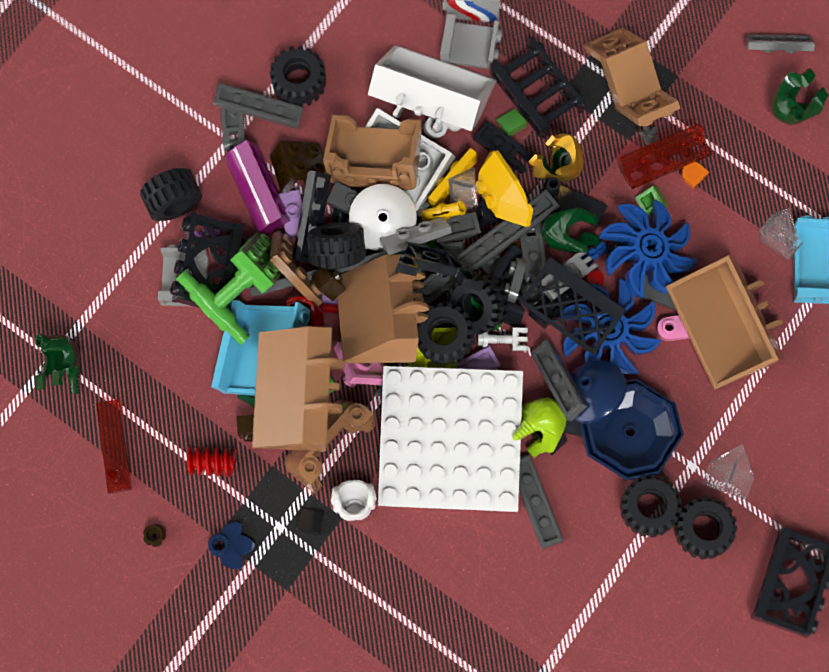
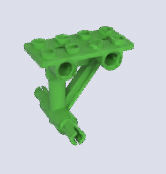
M258 231L230 259L239 270L235 272V276L216 294L205 284H200L187 269L176 278L190 293V299L202 309L204 314L221 331H227L239 345L243 344L250 337V334L236 322V316L227 305L245 288H250L252 285L263 294L275 284L282 274L270 261L271 240L265 234H260Z

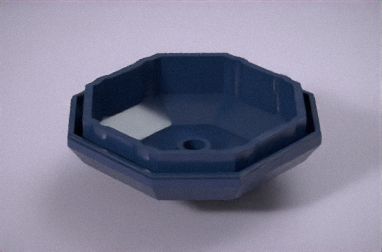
M637 379L626 381L627 390L625 398L612 415L596 423L579 424L587 456L626 481L638 479L644 475L648 477L660 474L684 436L676 403ZM632 429L634 431V435L628 436L626 434V430Z

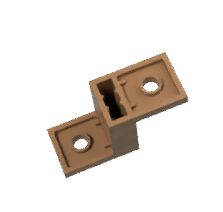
M622 27L584 44L586 52L602 64L616 110L638 126H648L654 122L653 120L660 117H669L674 111L680 109L678 100L660 88L647 41Z

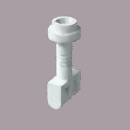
M512 328V335L488 334L487 331L478 335V346L486 348L488 343L512 344V351H528V346H519V342H528V337H519V333H528V328Z

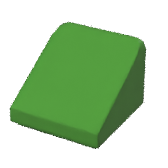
M515 109L496 119L502 131L509 137L526 128L527 125L526 120Z
M656 186L650 187L635 197L640 208L648 216L652 214L654 200L659 201L665 207L669 206L660 188Z

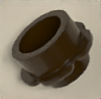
M158 524L146 527L143 532V540L148 546L158 547L166 539L165 530H162V526Z

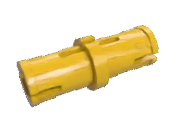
M463 201L451 204L441 203L437 207L422 210L421 219L424 222L443 217L446 221L450 217L464 215L466 213V206Z

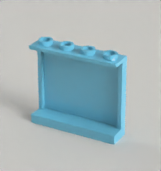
M802 216L797 218L794 224L793 302L829 304V217L814 219L813 216Z
M232 300L230 311L236 316V322L250 334V337L243 344L239 345L227 331L223 333L211 387L224 394L255 396L259 332L307 327L311 310L299 302H295L294 307L245 305L239 300Z

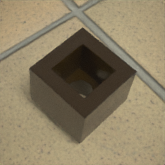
M321 268L311 277L318 289L332 302L346 290L341 283L343 278L336 270L330 271L329 269Z
M254 415L237 416V434L239 438L245 442H253Z

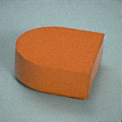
M689 162L683 167L681 176L683 181L694 190L709 174V171L697 162Z

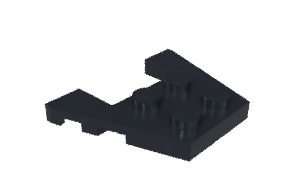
M405 241L396 272L415 277L418 272L424 273L426 270L444 278L449 275L456 277L461 287L481 291L484 284L481 279L474 280V273L461 268L462 263L448 251Z

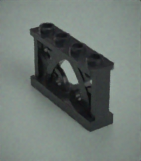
M192 212L182 222L181 230L184 233L183 239L181 238L178 244L180 256L179 260L175 263L174 273H176L177 278L187 269L200 284H205L216 294L235 276L237 267L230 259L241 248L244 225L232 224ZM198 225L204 226L208 230L210 238L207 239L206 234L202 230L200 231L201 237H196L194 234L195 227ZM214 229L227 232L228 235L215 237ZM192 243H193V244H195L196 246L191 250ZM216 245H218V251L220 249L225 251L224 256L218 255ZM210 248L213 258L222 265V269L211 272L205 279L197 268L194 258L203 250ZM214 276L220 279L219 284H216L214 281L212 284L209 282ZM175 279L170 288V294L173 295L172 302L200 308L190 299L184 287ZM232 301L227 305L229 309H231Z
M782 527L778 532L751 619L804 638L815 634L818 626V621L815 620L818 611H822L825 604V598L822 597L824 589L829 588V544ZM790 539L807 545V547L800 553L788 541ZM814 549L819 550L824 556V561L821 565H816L814 559L817 556H813L807 561L805 558L806 554ZM785 559H788L790 561V564L793 562V560L796 561V563L789 569L785 568L783 565V561ZM800 566L807 577L810 589L803 595L789 600L787 587L777 577L778 574H790ZM815 572H821L819 580H817ZM775 589L782 590L784 601L780 602L781 596H774ZM813 598L810 608L804 604ZM793 608V615L797 619L798 612L803 611L806 614L805 622L801 625L793 624L789 618V609ZM767 610H783L784 621L766 615Z

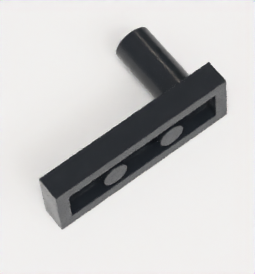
M551 177L545 181L540 193L547 190L560 208L565 211L583 208L590 213L596 214L597 225L593 226L598 228L606 212L607 205L560 185V180L556 177Z

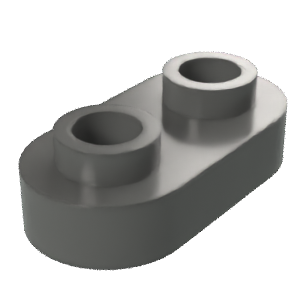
M517 257L515 261L510 262L508 274L511 275L509 282H505V290H503L504 295L508 294L509 299H506L508 302L515 303L518 297L527 263L525 259Z

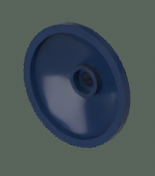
M592 361L581 365L570 374L588 406L573 419L574 421L584 424L602 421L612 415L622 404L626 395L627 384L624 374L616 365L607 361Z

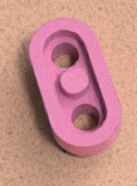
M679 316L665 317L658 323L657 334L662 340L690 339ZM671 325L673 330L667 331L665 326Z

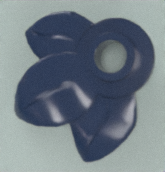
M241 523L225 525L221 533L213 535L208 542V549L211 554L219 557L221 563L230 569H242L241 556L249 554L255 548V544L250 538L241 535ZM218 542H224L222 549L216 548Z

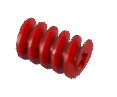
M189 445L187 451L188 472L190 475H194L197 469L198 474L202 476L206 470L208 476H212L214 471H216L217 476L221 477L225 470L226 476L231 477L233 471H235L237 450L234 448L232 454H229L228 449L225 447L223 453L220 454L218 447H215L214 452L210 453L209 446H206L204 453H201L200 446H197L195 452H192Z

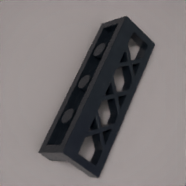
M308 171L293 260L310 263L307 233L311 229L323 225L331 175L317 171Z

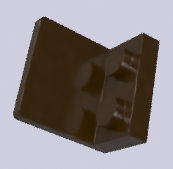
M280 141L270 155V159L281 193H289L297 180H307L308 171L327 174L323 161L324 156L319 143Z

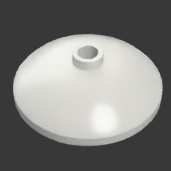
M376 184L361 191L354 199L349 212V223L363 228L365 247L380 252L385 251L381 246L380 238L395 234L401 229L412 228L416 226L417 221L416 209L411 198L400 188L389 184ZM381 213L387 215V220L384 222L378 218Z

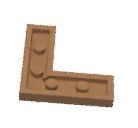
M277 230L271 237L270 261L308 301H313L319 306L323 303L322 292L315 283H312L307 278L306 271L300 266L297 267L292 262V239L287 234H282Z

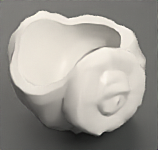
M349 480L332 488L331 503L333 511L339 513L344 520H363L370 514L371 510L376 508V494L373 484H367L361 480Z

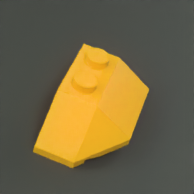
M498 150L491 151L479 171L478 181L476 182L477 192L483 196L487 207L492 210L497 218L525 227L530 226L533 208L527 202L526 194L519 180Z

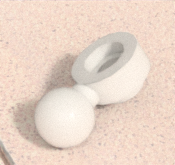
M432 117L428 118L424 123L425 134L433 139L443 136L447 129L451 131H459L461 127L443 121L438 132L432 131L431 125L437 120Z

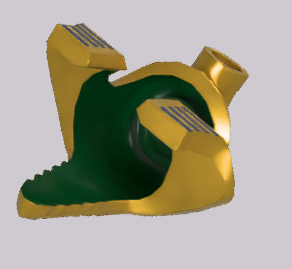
M570 134L552 135L546 142L547 146H553L551 148V168L546 165L542 155L535 154L528 161L532 165L534 176L546 180L551 177H556L560 181L573 180L580 175L584 167L580 143Z

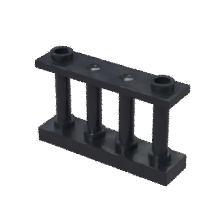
M531 37L529 39L528 48L530 50L507 66H501L498 60L490 65V75L496 80V83L542 140L549 135V126L552 121L573 107L580 114L584 112L586 100L580 91L576 92L546 54L544 45L540 41L537 42L534 37ZM536 57L543 67L519 83L517 81L514 82L510 77L511 73ZM549 73L556 83L533 99H527L523 94L524 89ZM562 90L569 100L547 115L541 116L536 110L537 106Z

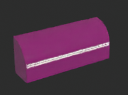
M245 140L226 154L225 160L256 230L260 234L267 235L291 221L257 144Z

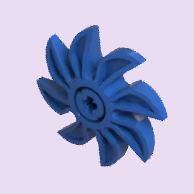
M657 200L653 201L651 227L649 226L648 214L642 208L633 204L619 205L617 208L629 225L626 223L611 224L598 237L599 239L616 241L626 245L618 246L608 255L605 263L607 275L612 274L622 263L629 260L633 266L625 273V281L629 290L640 299L644 296L646 271L648 273L649 285L658 292L669 294L666 286L673 283L667 272L671 275L684 274L692 269L698 259L682 257L671 253L679 251L688 243L690 239L688 222L668 238L664 235V231L671 225V217L662 203Z
M619 279L617 304L627 310L624 313L626 314L634 305V294L629 290L626 282ZM590 284L609 297V293L604 288L596 284ZM654 301L631 318H626L623 315L614 327L612 334H609L595 355L586 351L584 364L600 361L602 350L607 349L610 352L609 362L616 365L624 375L638 374L637 369L627 359L622 349H620V345H625L633 355L648 354L658 347L661 339L642 338L629 334L630 330L643 331L651 324L655 316ZM576 304L570 305L563 310L564 318L578 316ZM579 304L580 315L593 313L585 304ZM596 306V309H597L599 312H602V311H603V310H601L600 308H598V307ZM607 313L597 315L599 328H605L606 325L609 327L614 320ZM594 315L581 318L582 323L590 325V328H583V331L597 329ZM578 318L569 320L579 322ZM575 328L570 333L580 332V328ZM605 330L600 331L601 337L605 333ZM597 331L584 334L585 343L588 340H592L595 344L591 348H594L599 341ZM581 334L574 335L582 341ZM566 337L563 346L565 358L580 346L569 337Z

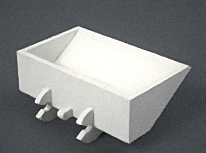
M394 45L375 64L368 95L397 105L393 112V117L399 118L403 109L407 108L415 111V115L421 116V114L437 119L432 127V131L438 132L443 121L472 131L480 119L496 84V80Z

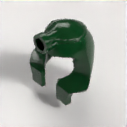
M807 68L802 74L790 72L778 86L772 99L771 110L774 117L788 125L798 124L818 115L822 111L825 101L829 96L823 87L813 97L812 102L807 104L796 102L800 88H806L816 77L811 68Z
M560 208L545 219L542 226V237L555 250L570 253H586L588 251L587 246L600 245L599 235L584 232L579 239L575 240L568 236L567 231L571 225L578 221L597 225V215L583 208H574L567 211Z
M37 334L35 345L41 348L40 352L45 355L42 370L34 377L37 390L46 389L45 376L52 374L53 386L63 385V374L65 371L68 376L71 392L74 395L78 394L80 390L79 347L72 338L63 334L52 336Z

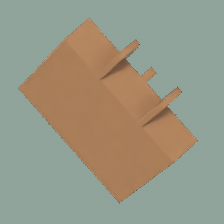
M385 254L341 274L343 278L341 283L346 289L338 296L344 363L416 362L419 339L417 324L428 319L427 314L418 312H425L430 310V308L423 302V294L413 293V291L424 287V283L414 280L425 278V274L418 272L415 277L396 272L401 254Z
M730 255L666 286L714 390L784 360L771 332L772 329L780 326L783 322L782 320H776L767 324L761 310L769 307V303L765 301L758 304L752 293L753 290L764 285L763 281L759 280L748 284L736 257Z
M300 327L259 332L252 448L326 451L328 414L342 413V405L328 403L329 390H340L339 383H329L330 369L344 368V360L331 358L332 328Z

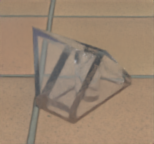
M470 168L448 179L451 203L463 201L466 211L473 206H478L475 168Z
M790 208L772 214L758 231L761 242L786 260H790L802 245Z
M743 444L710 461L702 484L747 500L754 476Z

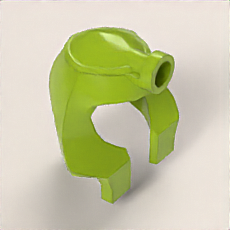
M546 397L522 404L521 426L514 432L512 439L517 441L534 431H541L543 439H538L527 448V451L533 458L545 452H554L564 432L567 419L557 401Z

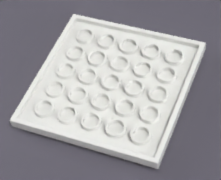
M383 366L378 506L518 512L521 439L515 441L512 439V436L518 427L521 426L523 371Z

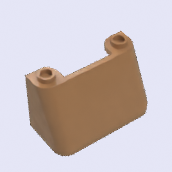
M332 115L323 158L326 173L331 175L330 182L333 184L338 182L344 186L368 188L376 184H389L401 190L414 189L418 179L422 134L421 120L407 119L400 123L399 129L357 127L355 120L348 115Z
M342 399L334 402V404L342 405V413L328 414L326 448L343 428L351 435L357 431H365L369 434L376 426L374 414L359 403ZM291 450L285 458L286 469L312 493L316 494L322 487L319 481L322 465L317 458L323 451Z

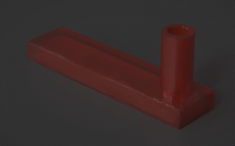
M117 399L96 403L107 491L109 494L132 490L120 401Z

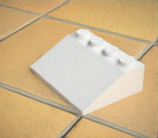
M377 108L366 127L399 129L401 122ZM421 135L416 187L412 190H403L413 201L416 211L420 209L435 189L438 180L444 177L456 158L451 152Z

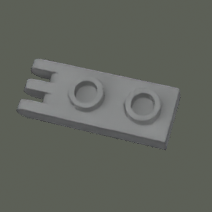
M578 252L562 264L581 279L598 267L596 262L588 267L587 263L593 258L589 255L583 260L581 257L586 253ZM549 274L542 279L543 289L556 287L554 276ZM558 280L559 286L565 285L560 280ZM570 287L559 288L560 295L563 294ZM557 289L543 291L551 302L558 297Z

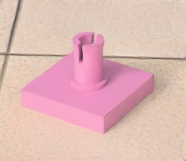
M337 342L334 350L338 359L343 360L342 344ZM344 363L343 371L345 376L343 380H346L344 383L349 387H355L357 384L383 385V366L385 365L384 363Z

